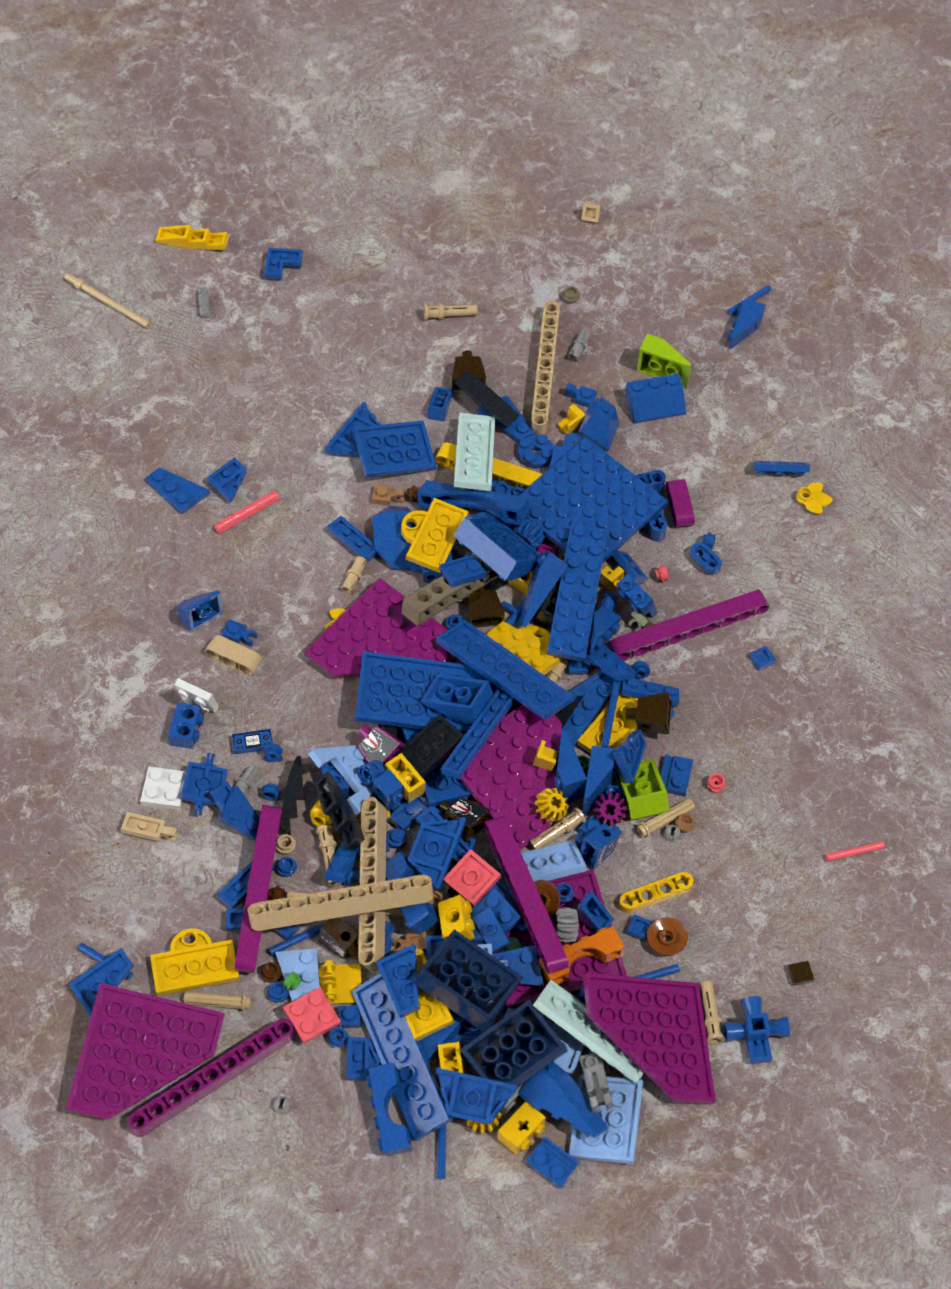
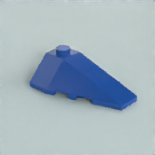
M545 551L541 553L536 560L537 564L534 567L518 621V625L526 628L568 566V564L551 552Z
M552 1062L530 1078L519 1091L518 1095L533 1108L539 1111L543 1108L553 1113V1118L557 1120L563 1118L571 1122V1127L593 1138L609 1129V1126L600 1114L592 1111L590 1101L570 1075L555 1062Z

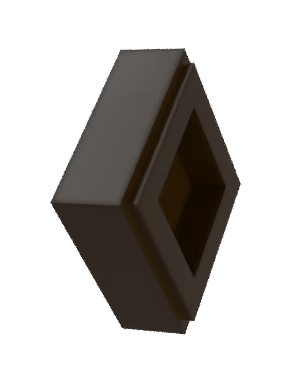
M809 961L788 965L793 986L814 982Z

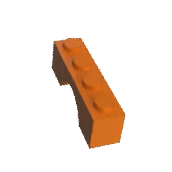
M613 926L602 928L590 937L584 936L572 945L566 944L562 946L568 959L569 968L575 960L585 956L598 958L604 963L610 962L623 956L625 949ZM539 959L541 974L547 984L550 980L558 985L568 981L569 968L548 974L541 959Z

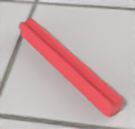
M276 491L268 493L215 523V530L218 533L224 532L277 502L280 499L279 494Z

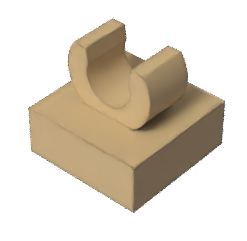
M584 202L581 220L598 222L601 204Z

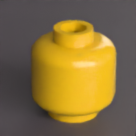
M318 800L310 811L312 823L317 827L332 825L331 817L324 815L320 800Z

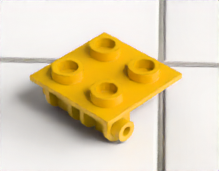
M326 960L324 965H319L320 988L330 1004L356 1003L352 990L361 985V964L335 965L333 960Z

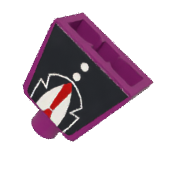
M365 725L359 730V735L364 740L358 747L368 763L373 760H379L385 766L406 745L378 726L371 730Z

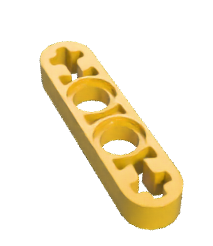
M681 872L625 892L620 897L619 907L623 912L632 913L687 893L692 889L693 877L688 872ZM681 879H683L685 882L688 881L687 885H685L684 883L680 884ZM662 885H668L671 888V891L669 893H663L660 890V887ZM643 892H650L653 897L650 900H645L641 894ZM626 899H628L629 902H632L631 906H629L628 903L625 904Z

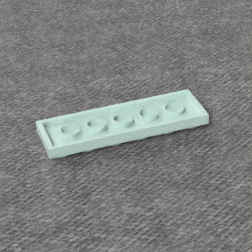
M459 413L454 487L491 491L495 417Z
M550 980L533 1006L540 1013L553 1020L556 1025L570 1033L575 1039L586 1045L592 1052L606 1060L609 1065L622 1072L625 1077L637 1083L644 1071L587 1016L586 1005Z

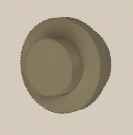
M568 286L563 291V299L567 302L573 303L580 298V292L574 286Z

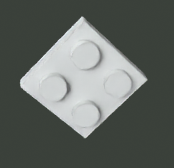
M179 678L174 685L178 690L177 693L181 695L182 701L191 705L194 703L200 706L201 710L206 713L209 711L217 712L219 706L211 693Z
M148 767L140 800L141 805L180 810L182 805L181 794L187 771Z

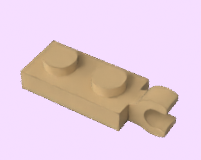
M127 812L121 827L122 833L159 842L161 837L176 842L178 837L177 829L166 827L165 820Z

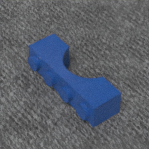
M399 852L386 862V881L418 875L416 869L408 862V856ZM429 902L398 907L399 911L405 916L406 920L404 922L407 928L419 934H422L440 921L433 905Z
M394 1063L368 1068L367 1083L373 1091V1096L370 1097L372 1108L376 1109L377 1117H374L376 1129L380 1130L381 1138L378 1139L380 1151H383L387 1156L413 1151L409 1129L404 1125L394 1123L388 1111L392 1095L401 1088L398 1067Z

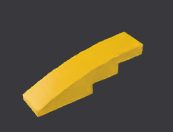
M191 225L159 227L156 236L157 243L200 250H226L229 240L227 232L211 233L209 228L193 230Z

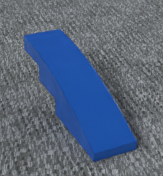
M450 1008L448 1009L455 1023L419 1040L428 1063L434 1055H439L438 1045L447 1044L450 1039H454L467 1022V1020Z

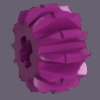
M610 791L608 792L607 799L604 794L600 795L603 802L595 801V804L601 806L594 808V812H601L596 818L604 817L602 824H606L607 819L610 820V826L614 825L613 819L620 824L621 819L619 816L626 817V814L621 810H627L628 806H621L625 802V798L618 801L619 793H616L615 797L612 798ZM607 804L615 805V813L611 814V811L609 813L606 811Z

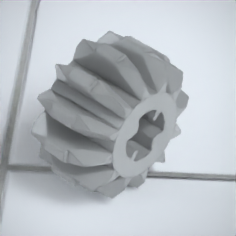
M561 908L556 911L555 931L561 942L570 943L575 942L577 939L579 922L576 909Z

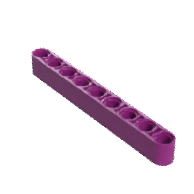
M755 590L616 637L608 643V646L618 657L626 661L761 615L770 606L762 591Z
M262 804L234 966L236 971L255 973L262 931H256L251 928L248 907L254 903L267 901L282 812L281 807Z
M505 816L485 821L484 826L487 836L546 972L551 974L569 968L567 956Z
M286 1018L276 1021L133 1112L128 1120L132 1134L136 1137L147 1135L289 1044L294 1038L292 1022ZM282 1029L289 1030L286 1034H282L279 1031ZM265 1040L271 1041L269 1045L261 1044ZM249 1051L254 1053L250 1057L244 1056V1054ZM229 1063L236 1064L233 1068H226V1065ZM212 1074H215V1075L218 1076V1077H217L216 1079H214V1080H209V1079H208V1077H209L210 1075H212ZM193 1086L199 1087L195 1092L189 1090ZM181 1098L180 1102L171 1103L172 1099ZM155 1110H163L160 1115H153ZM138 1121L144 1122L141 1127L134 1126Z

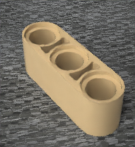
M215 635L204 651L209 658L248 676L254 674L263 660L257 652L220 635Z

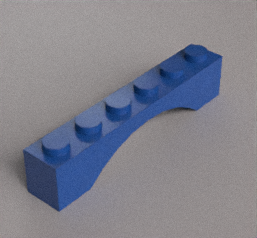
M426 480L417 492L419 507L429 509L433 499L436 498L456 507L485 510L499 517L504 523L522 525L530 514L529 499L527 497L454 487L452 484Z

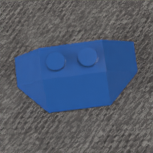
M388 506L372 517L374 549L389 564L392 570H411V561L406 560L411 544L401 534L402 520L411 512L408 507ZM408 522L406 525L412 528V522Z

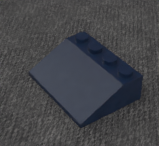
M454 929L419 971L414 984L479 1030L485 1032L523 977Z
M528 1000L461 1049V1057L476 1076L515 1084L519 1087L568 1050L531 1001Z

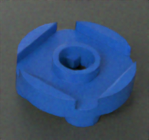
M546 435L528 436L520 440L518 458L522 464L530 465V468H544L550 464L554 446ZM539 450V454H536L535 452L531 451Z

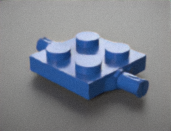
M207 753L205 763H188L181 800L195 803L194 814L197 815L199 809L198 816L202 815L204 805L218 807L209 792L226 782L228 769L213 765L215 757L213 753L211 759L210 753Z

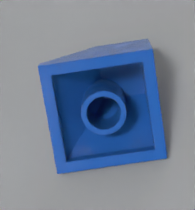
M598 398L589 405L578 431L606 452L609 451L620 424L616 407L604 398Z
M219 590L194 596L182 601L177 606L178 616L190 632L223 613Z

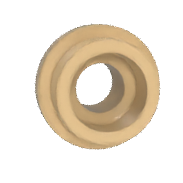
M284 834L277 839L276 849L278 852L289 854L294 851L296 841L292 836ZM285 843L289 844V846L283 847L282 845Z

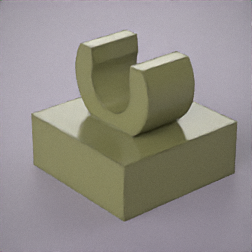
M635 611L631 613L635 619L630 620L628 623L631 627L638 623V628L635 631L654 625L646 616Z

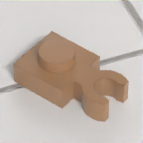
M426 931L422 934L417 932L405 934L406 940L396 938L393 941V946L400 945V948L393 950L394 953L412 944L416 946V949L420 948L424 953H427Z

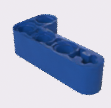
M653 470L636 475L657 493H661L664 490L666 475L663 471ZM662 510L645 525L650 539L656 542L664 540L666 536L667 522Z

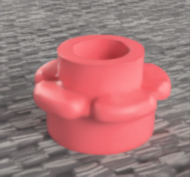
M659 564V568L656 569L657 579L662 580L663 583L665 580H669L667 565L661 566Z
M719 773L709 776L706 782L707 787L711 788L713 792H719L726 787L725 778Z

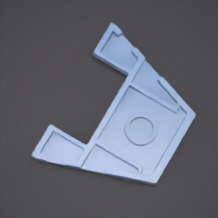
M358 745L313 749L308 755L317 767L320 768L331 761L355 792L347 800L355 816L361 812L363 801L370 797L373 792V783L364 784L358 777L359 767L368 764Z

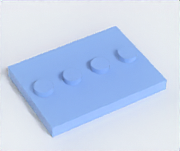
M579 1075L578 1087L590 1101L584 1075ZM606 1077L613 1108L607 1111L606 1105L599 1106L601 1112L599 1114L609 1126V1129L593 1138L572 1128L569 1155L579 1160L634 1164L643 1080L639 1079L635 1083L627 1078Z

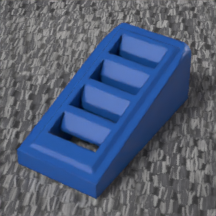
M435 388L428 406V419L445 421L453 389Z

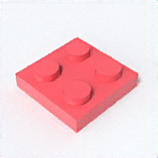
M470 849L443 880L475 907L502 876Z
M320 987L283 1007V1011L292 1022L303 1044L341 1024L340 1019Z

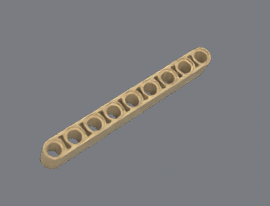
M553 300L547 301L544 304L531 419V427L535 431V435H544L547 432L560 310L559 304Z
M374 797L366 798L361 806V830L365 840L361 843L360 885L386 881L387 811ZM385 910L359 914L358 958L359 962L372 972L380 971L376 962L385 958Z
M418 875L258 902L248 907V915L251 928L256 931L426 903L433 899L434 894L431 878L427 875Z

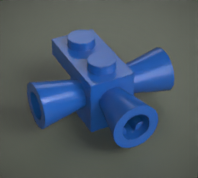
M759 996L746 997L741 1001L746 1013L744 1024L724 1022L723 1028L726 1043L746 1037L750 1064L771 1062L769 1036L790 1037L788 1017L785 1016L768 1021L767 1013H761L762 998Z

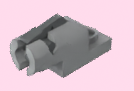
M596 1053L579 1056L592 1111L601 1113L599 1106L606 1105V1109L609 1111L613 1108V1103L602 1058Z

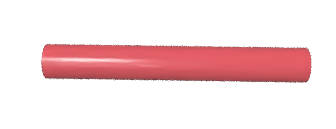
M884 841L828 853L825 855L826 860L829 862L885 849Z

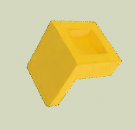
M572 404L568 407V416L558 423V428L565 434L577 432L583 422L585 413Z
M606 566L604 569H601L599 583L611 592L617 587V583L624 578V570L617 567L613 571Z
M542 740L533 765L552 771L556 764L558 751L545 747L546 741Z

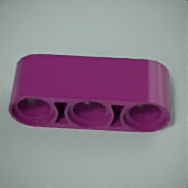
M686 480L666 481V493L675 527L694 525V511Z

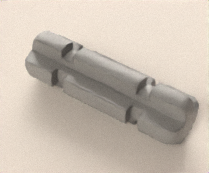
M199 287L200 316L203 318L209 317L207 287Z

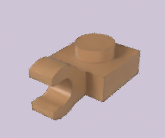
M375 484L372 504L390 505L391 501L404 503L405 490L396 489L393 491V486Z

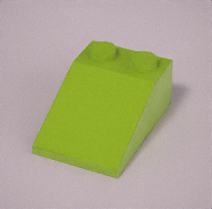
M647 334L639 350L637 372L652 377L679 374L683 387L687 388L691 363L664 339Z
M654 759L640 762L633 783H625L623 776L619 773V767H617V777L631 820L670 811L667 791Z

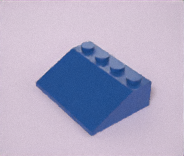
M496 516L464 517L454 534L462 546L469 548L472 551V555L484 561L485 566L498 573V577L504 581L517 580L534 570L537 564L536 560L540 555L539 552Z

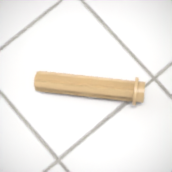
M687 799L670 808V811L663 812L645 823H639L637 827L638 833L641 837H649L650 833L675 820L682 813H688L695 808L694 802Z
M187 991L184 994V1003L239 1008L242 1011H246V1009H250L251 997H247V994L235 996Z

